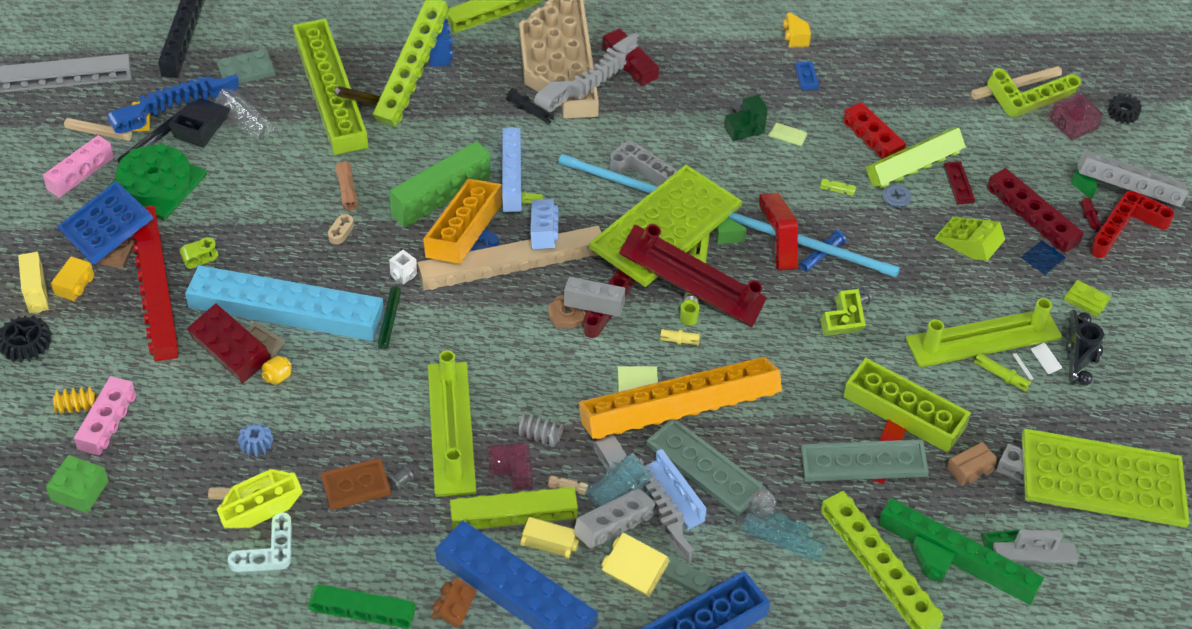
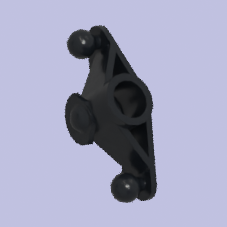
M1074 309L1070 313L1069 341L1066 343L1067 359L1070 360L1069 383L1070 385H1075V382L1078 381L1079 384L1088 386L1093 380L1092 374L1086 370L1079 371L1092 360L1094 364H1098L1100 356L1103 354L1101 342L1104 332L1099 325L1091 322L1092 318L1089 313L1081 312L1077 315Z

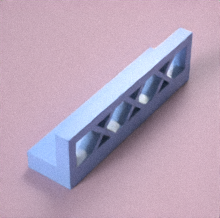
M662 449L658 450L656 461L648 464L650 474L653 473L655 475V481L659 480L661 483L660 488L666 490V496L670 495L672 499L671 503H675L677 511L682 512L685 528L689 530L705 522L707 508Z

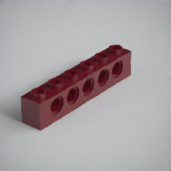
M1007 168L990 176L987 189L1002 200L1003 204L1009 206L1016 215L1022 217L1029 226L1035 228L1042 237L1048 239L1055 248L1065 254L1080 244L1084 232Z

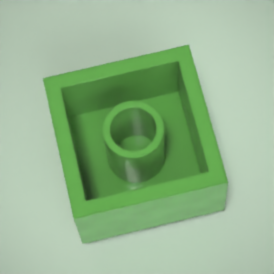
M68 455L47 484L46 489L50 500L88 513L109 480L104 467Z

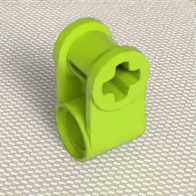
M208 237L191 244H186L179 250L183 262L188 269L198 267V265L214 261L218 258V251L215 249L216 243L214 239Z

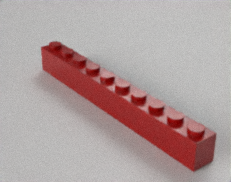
M146 206L144 208L152 215L153 219L132 235V240H136L133 243L134 254H138V256H135L136 268L140 267V270H137L138 282L142 281V284H139L140 296L144 295L145 297L141 299L142 309L147 311V313H143L144 323L149 324V327L146 328L147 339H151V342H148L149 354H153L155 362L178 358V347L155 206Z

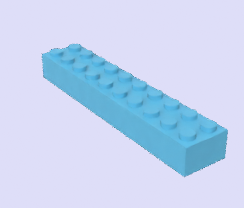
M198 265L185 293L188 308L207 311L217 303L231 316L374 341L384 314L383 298Z

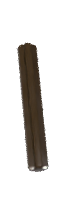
M337 86L334 94L338 97L377 106L381 97Z

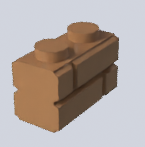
M981 442L950 458L947 470L960 485L972 484L979 476L991 474L995 469L994 466L997 459L989 451V448Z

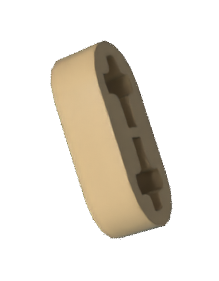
M340 215L329 229L328 238L332 244L342 243L353 229L354 222L351 215Z

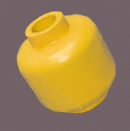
M274 356L262 366L263 379L273 385L282 383L291 375V363L285 357Z

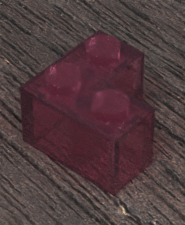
M528 442L487 446L490 476L510 475L512 491L533 489V473Z

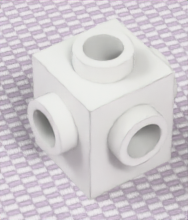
M405 250L400 251L389 260L392 278L400 281L402 284L412 280L417 275L416 259Z

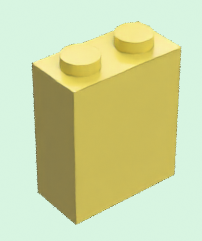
M38 252L18 255L21 290L29 314L49 310L46 276Z
M622 533L621 537L618 536L612 546L614 549L610 556L607 555L604 558L602 571L611 578L649 598L670 560L659 551Z

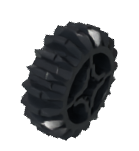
M27 314L22 318L18 315V318L15 320L10 318V322H4V327L0 328V353L7 360L11 359L13 362H16L18 359L21 363L24 359L30 362L32 357L38 359V354L44 355L45 350H48L49 344H51V331L48 324L43 322L41 318H36L35 315L30 318Z

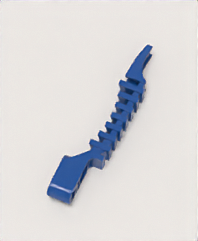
M235 74L223 79L209 77L201 79L199 77L196 78V81L189 80L186 84L185 82L180 83V86L173 85L170 89L166 87L163 91L156 90L154 94L152 92L147 93L146 99L144 95L139 96V104L111 111L107 117L114 132L118 134L142 128L146 124V117L149 113L158 114L157 106H159L161 111H164L166 103L169 108L173 107V101L180 105L182 98L185 103H189V96L196 101L198 93L203 99L208 100L207 92L211 98H216L239 88L238 75Z

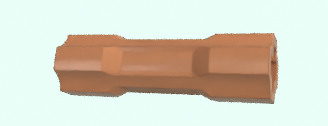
M347 161L339 162L335 166L341 190L343 209L346 211L355 210L359 205L353 182L351 163Z

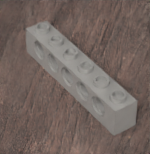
M1084 149L1077 163L1079 173L1179 207L1182 206L1189 192L1184 182Z

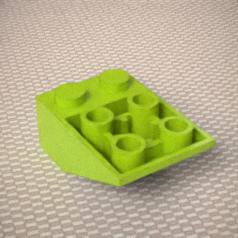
M952 217L935 237L936 240L969 258L988 261L1005 241L999 221Z

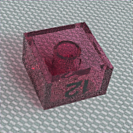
M1082 93L1055 103L1050 120L1072 141L1099 129L1103 113Z

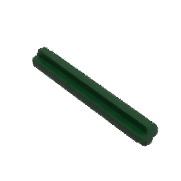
M393 286L390 289L378 339V347L380 349H387L389 346L401 295L400 287Z

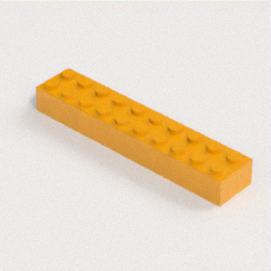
M764 356L580 401L578 404L581 424L592 439H602L606 435L622 434L626 430L641 429L646 425H657L670 419L678 420L682 416L698 415L702 411L717 410L726 405L734 406L738 402L754 401L762 396H773L775 393L782 392L780 370Z

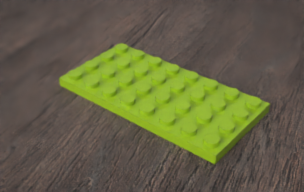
M685 165L589 242V248L646 287L658 275L619 254L635 224L643 229H646L649 224L658 225L661 229L659 238L688 252L740 208L742 200L693 168Z
M1024 428L1022 432L1025 500L1187 528L1190 524L1182 456Z

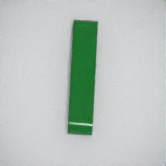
M315 585L307 607L315 613L407 629L411 627L417 606L414 602L405 599L326 585Z

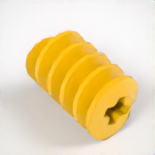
M89 386L87 392L84 391L83 387H80L79 393L76 392L75 388H72L71 394H69L67 389L64 388L63 394L60 395L59 390L56 389L53 396L55 415L58 413V410L61 414H65L66 410L69 413H73L75 409L80 413L83 408L86 412H89L91 406L94 405L98 398L97 392H93L91 386Z

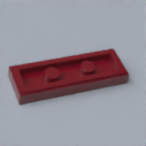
M945 162L943 167L957 205L975 203V197L962 162Z

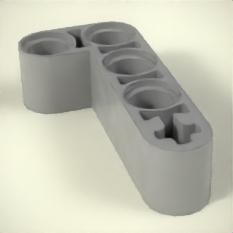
M628 141L623 143L610 155V170L612 172L620 174L631 167L658 186L677 172L675 168L635 142Z

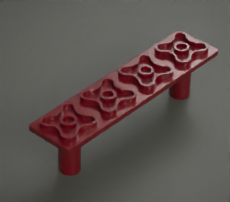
M636 224L633 226L619 251L620 255L742 323L753 327L767 299L766 296L760 294L762 291L760 282L751 280L746 286L659 238L661 229L656 224H649L646 229Z

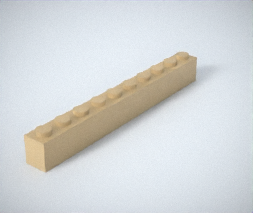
M599 226L559 233L558 240L555 241V248L532 249V241L530 239L470 251L461 264L434 259L417 262L418 275L423 290H434L438 287L453 286L457 283L472 282L496 275H506L511 272L526 271L530 268L545 267L546 265L563 263L569 260L598 256L597 253L589 248V242L601 234Z

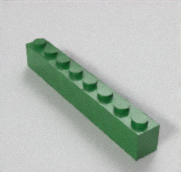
M893 498L889 500L881 513L878 526L911 543H914L916 536H919L955 553L952 565L1030 606L1040 590L1045 577Z

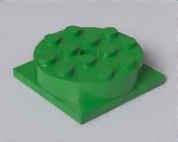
M165 144L147 145L131 150L130 153L122 158L116 169V178L111 184L117 181L143 207L155 206L156 217L165 221L206 177L207 171L190 164L187 157L174 147Z

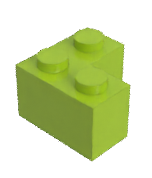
M859 289L840 291L835 297L837 311L825 312L820 317L823 336L861 332L866 326Z

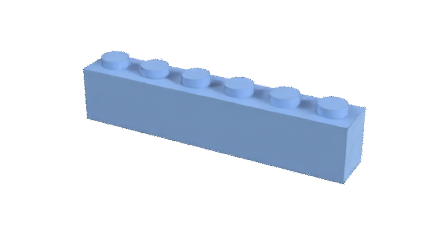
M503 128V212L521 211L520 128Z

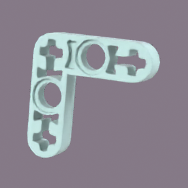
M281 512L273 517L271 549L234 551L228 556L229 568L234 572L287 568L291 563L292 522L289 514ZM281 520L285 521L283 524L284 530H280L279 524ZM284 537L287 539V542L280 545L276 543V540ZM279 551H283L284 556L283 561L281 562L278 561L280 556ZM248 557H249V559H250V564H247V561H248L247 558H248ZM257 557L265 558V561L261 564L254 563ZM240 558L239 564H235L236 560Z

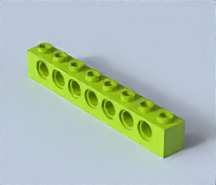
M425 0L374 110L373 116L376 122L396 127L398 122L402 120L403 110L409 104V97L416 89L418 78L422 76L423 66L428 62L429 53L436 45L438 33L442 32L443 22L449 16L446 1Z
M842 491L823 500L821 513L911 629H939L944 618L941 610L935 607L927 592L920 588L915 577L904 568L903 562L893 554L889 544L881 539L877 529L872 527L867 521L865 514L858 510L853 499Z

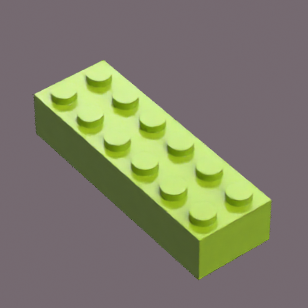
M868 358L862 361L846 382L843 396L887 421L888 419L905 428L907 432L947 453L950 452L966 429L971 412Z

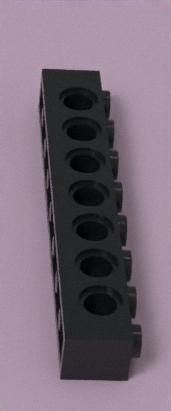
M180 0L158 61L161 77H179L205 0Z

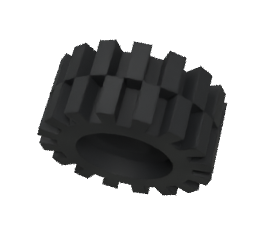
M1125 93L1122 96L1117 94V96L1115 95L1111 99L1108 115H1111V119L1115 118V122L1121 121L1120 124H1124V122L1126 124L1134 123L1139 118L1142 104H1140V100L1136 101L1137 98H1132L1130 94L1129 96H1126Z

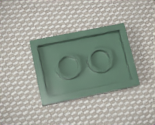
M266 49L216 60L222 79L237 74L239 83H244L275 75V70Z

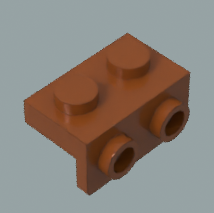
M456 577L450 582L446 581L440 590L442 594L434 602L430 618L435 620L440 617L453 627L458 628L461 626L477 590Z

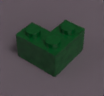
M760 95L744 98L741 112L725 116L724 128L732 141L743 140L747 137L759 136L765 133L768 108Z

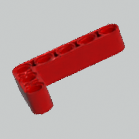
M1127 191L1096 235L1091 248V254L1096 258L1106 257L1132 217L1158 229H1168L1175 214L1173 209L1137 192Z
M778 192L760 194L759 204L761 211L776 232L775 261L777 270L797 269V219Z

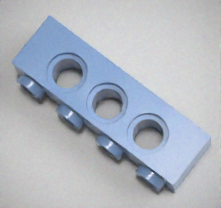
M554 199L532 201V249L555 248V241L558 240L559 212L558 205H554Z

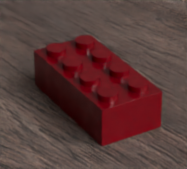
M217 303L186 328L192 339L242 384L262 368L265 362L272 358L266 346Z

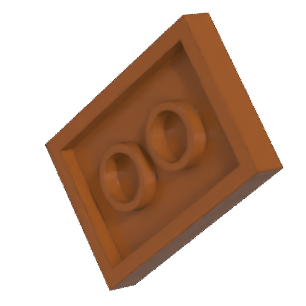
M381 458L320 473L330 510L391 495V489Z

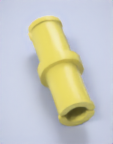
M680 329L679 331L661 330L660 341L675 342L677 345H682L683 343L699 346L700 333H688Z

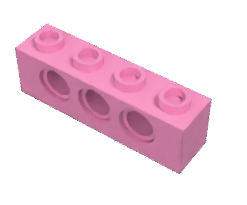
M97 135L43 174L47 190L60 198L114 158L111 143Z
M112 376L109 377L74 437L77 450L100 455L103 449L108 447L112 433H116L119 421L126 416L127 407L130 402L135 400L136 391L134 390L133 382Z

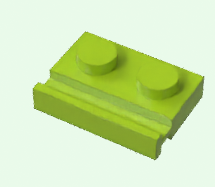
M1077 280L1068 294L1065 295L1064 301L1098 318L1099 314L1109 303L1111 296Z

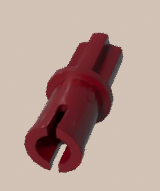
M1091 198L1082 199L1080 204L1084 211V218H1087L1092 230L1099 229L1101 224L1097 217L1098 211L1094 208Z

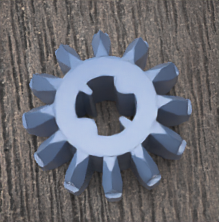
M254 422L253 426L246 424L245 429L240 430L238 444H240L242 452H246L248 456L254 453L258 457L260 452L266 454V449H271L273 435L269 427H265L263 423L257 425Z

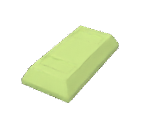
M775 123L769 136L802 146L807 133Z

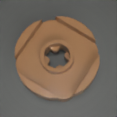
M560 295L555 298L552 304H549L548 316L556 328L570 329L583 325L587 310L564 306V295Z

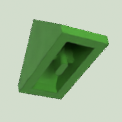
M727 218L714 229L717 243L744 242L747 228Z

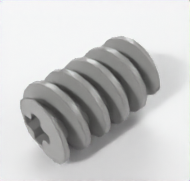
M524 412L519 423V436L524 437L526 435L529 440L534 437L535 442L541 440L544 445L549 442L550 447H554L562 436L564 424L562 423L557 428V422L554 421L550 426L549 419L542 423L541 416L535 421L534 414L526 418L527 412Z

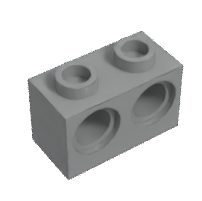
M1008 443L996 471L1024 483L1023 449Z

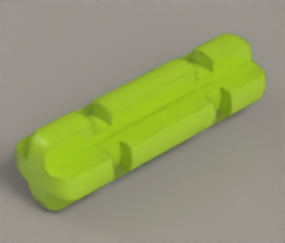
M822 179L821 189H830V191L842 194L845 192L851 196L855 194V185L849 184L847 186L846 183L833 180L829 182L830 180Z

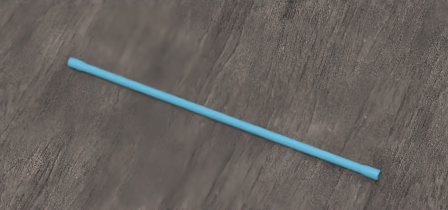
M561 154L559 158V164L578 169L649 194L657 188V186L603 169L565 154ZM733 213L728 217L741 225L776 236V232L770 224L737 213ZM798 234V244L877 270L895 278L899 274L900 267L880 262Z

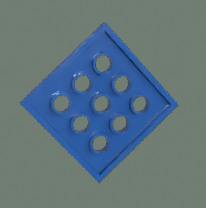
M115 181L59 224L57 228L94 265L145 226L153 217L132 195Z

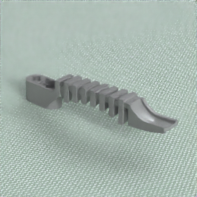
M634 33L614 45L613 48L619 52L608 48L607 54L603 55L604 60L601 59L599 61L600 65L595 64V70L590 68L588 70L589 74L586 72L581 73L582 78L575 75L573 77L574 81L550 82L537 93L534 100L535 104L548 112H552L569 97H575L579 100L582 98V94L586 96L589 90L593 91L595 86L598 87L600 85V82L604 83L606 78L612 77V73L616 74L618 69H623V65L626 64V55L638 47L637 37L639 35Z
M613 434L593 442L594 450L604 467L608 469L607 472L609 474L616 472L632 477V485L640 483L639 488L642 491L647 490L646 495L650 498L652 497L655 505H657L655 509L656 514H660L658 518L659 522L662 523L660 530L662 532L669 530L670 533L666 537L688 562L692 561L694 550L683 536V525L685 523L681 511H677L675 503H671L670 495L666 496V490L660 488L661 483L659 480L655 481V475L653 473L650 474L648 465L644 467L642 459L631 461Z

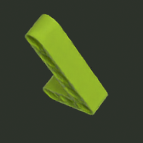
M997 68L993 71L987 84L1006 114L1010 117H1017L1072 96L1079 88L1081 79L1075 74H1070L1020 93L1008 73L1004 69Z

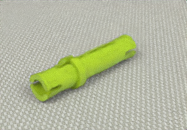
M979 353L976 357L978 360L974 361V364L1002 378L1008 385L1012 384L1024 392L1030 387L1028 385H1031V381L1018 375L1017 371L1002 366L982 353Z

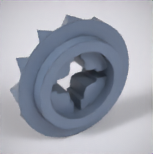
M890 185L884 189L882 199L885 200V204H891V207L897 206L900 209L901 206L906 207L910 203L911 193L903 186Z

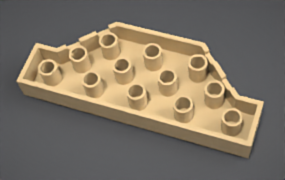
M548 0L545 2V6L536 9L526 21L522 20L519 23V41L524 84L539 92L552 81H574L573 77L575 75L582 78L581 73L586 72L589 74L588 70L590 68L594 69L583 0ZM595 86L593 91L589 90L586 96L582 94V98L579 100L575 97H569L560 104L562 106L563 119L598 117L599 100L597 87Z

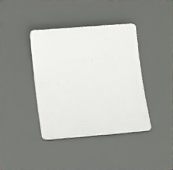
M1045 343L1031 348L1048 374L1062 368ZM1017 353L1013 354L1030 380L1034 379Z

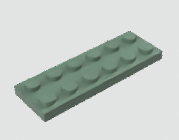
M671 419L646 440L647 447L655 453L662 449L678 471L737 516L765 492V486L677 420Z
M923 440L801 444L805 482L928 477L929 473Z

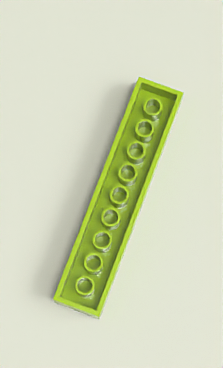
M326 18L294 24L295 43L333 155L367 149V132L356 101L338 97L334 94L337 86L349 89L351 87Z

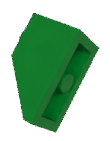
M916 536L912 551L922 574L932 581L943 583L953 564L955 553Z

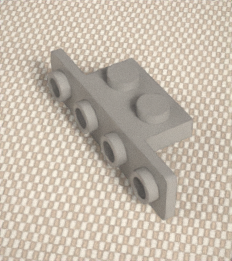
M1019 530L1014 542H994L993 544L995 552L1014 562L1077 563L1079 560L1073 543H1060L1062 539L1061 531Z

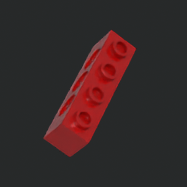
M862 102L845 109L844 124L850 127L856 136L860 137L869 148H872L879 158H886L905 149L906 143Z

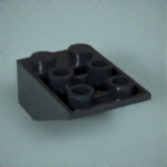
M199 98L179 110L170 121L169 126L173 137L204 148L231 108Z

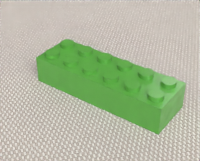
M475 141L389 190L391 215L405 228L453 200L468 178L488 181L491 178L490 152L479 142Z

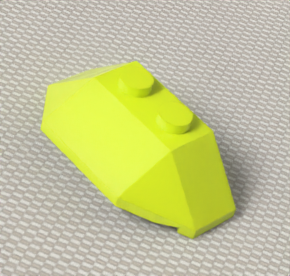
M270 469L233 486L225 496L222 504L217 508L224 528H251L274 517L276 514L289 510L303 491L295 473Z

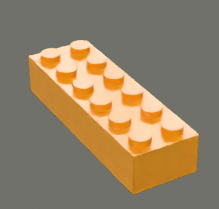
M468 178L424 237L425 258L461 264L503 204L502 184Z

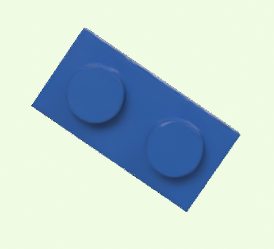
M812 61L795 62V70L801 90L818 89L819 82Z

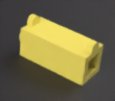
M529 517L522 533L520 545H526L569 559L573 551L577 552L580 540L574 534V529Z

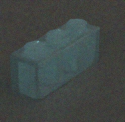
M632 453L624 457L617 467L609 470L599 482L592 484L586 494L598 508L637 488H641L653 476L637 456Z

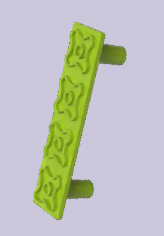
M1040 298L1037 300L1034 311L945 329L942 321L934 319L929 322L925 333L906 336L905 340L918 367L922 368L976 357L979 353L986 355L1060 340L1062 335L1050 315L1052 302L1049 299Z
M445 350L439 355V364L428 365L435 496L476 494L467 362L456 363L455 354L452 351Z

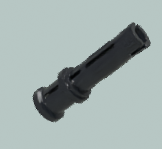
M512 88L508 92L506 101L514 103L518 109L527 110L548 125L551 123L548 118L554 120L553 114L531 102L529 96L520 94L516 88Z

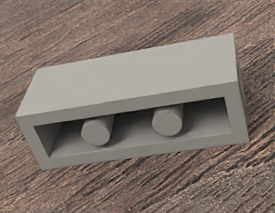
M569 276L564 290V306L618 317L621 316L625 303L624 287Z

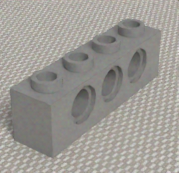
M637 488L578 517L574 534L591 549L603 544L612 537L619 536L628 529H633L644 521L650 520L654 513L655 502L640 488Z

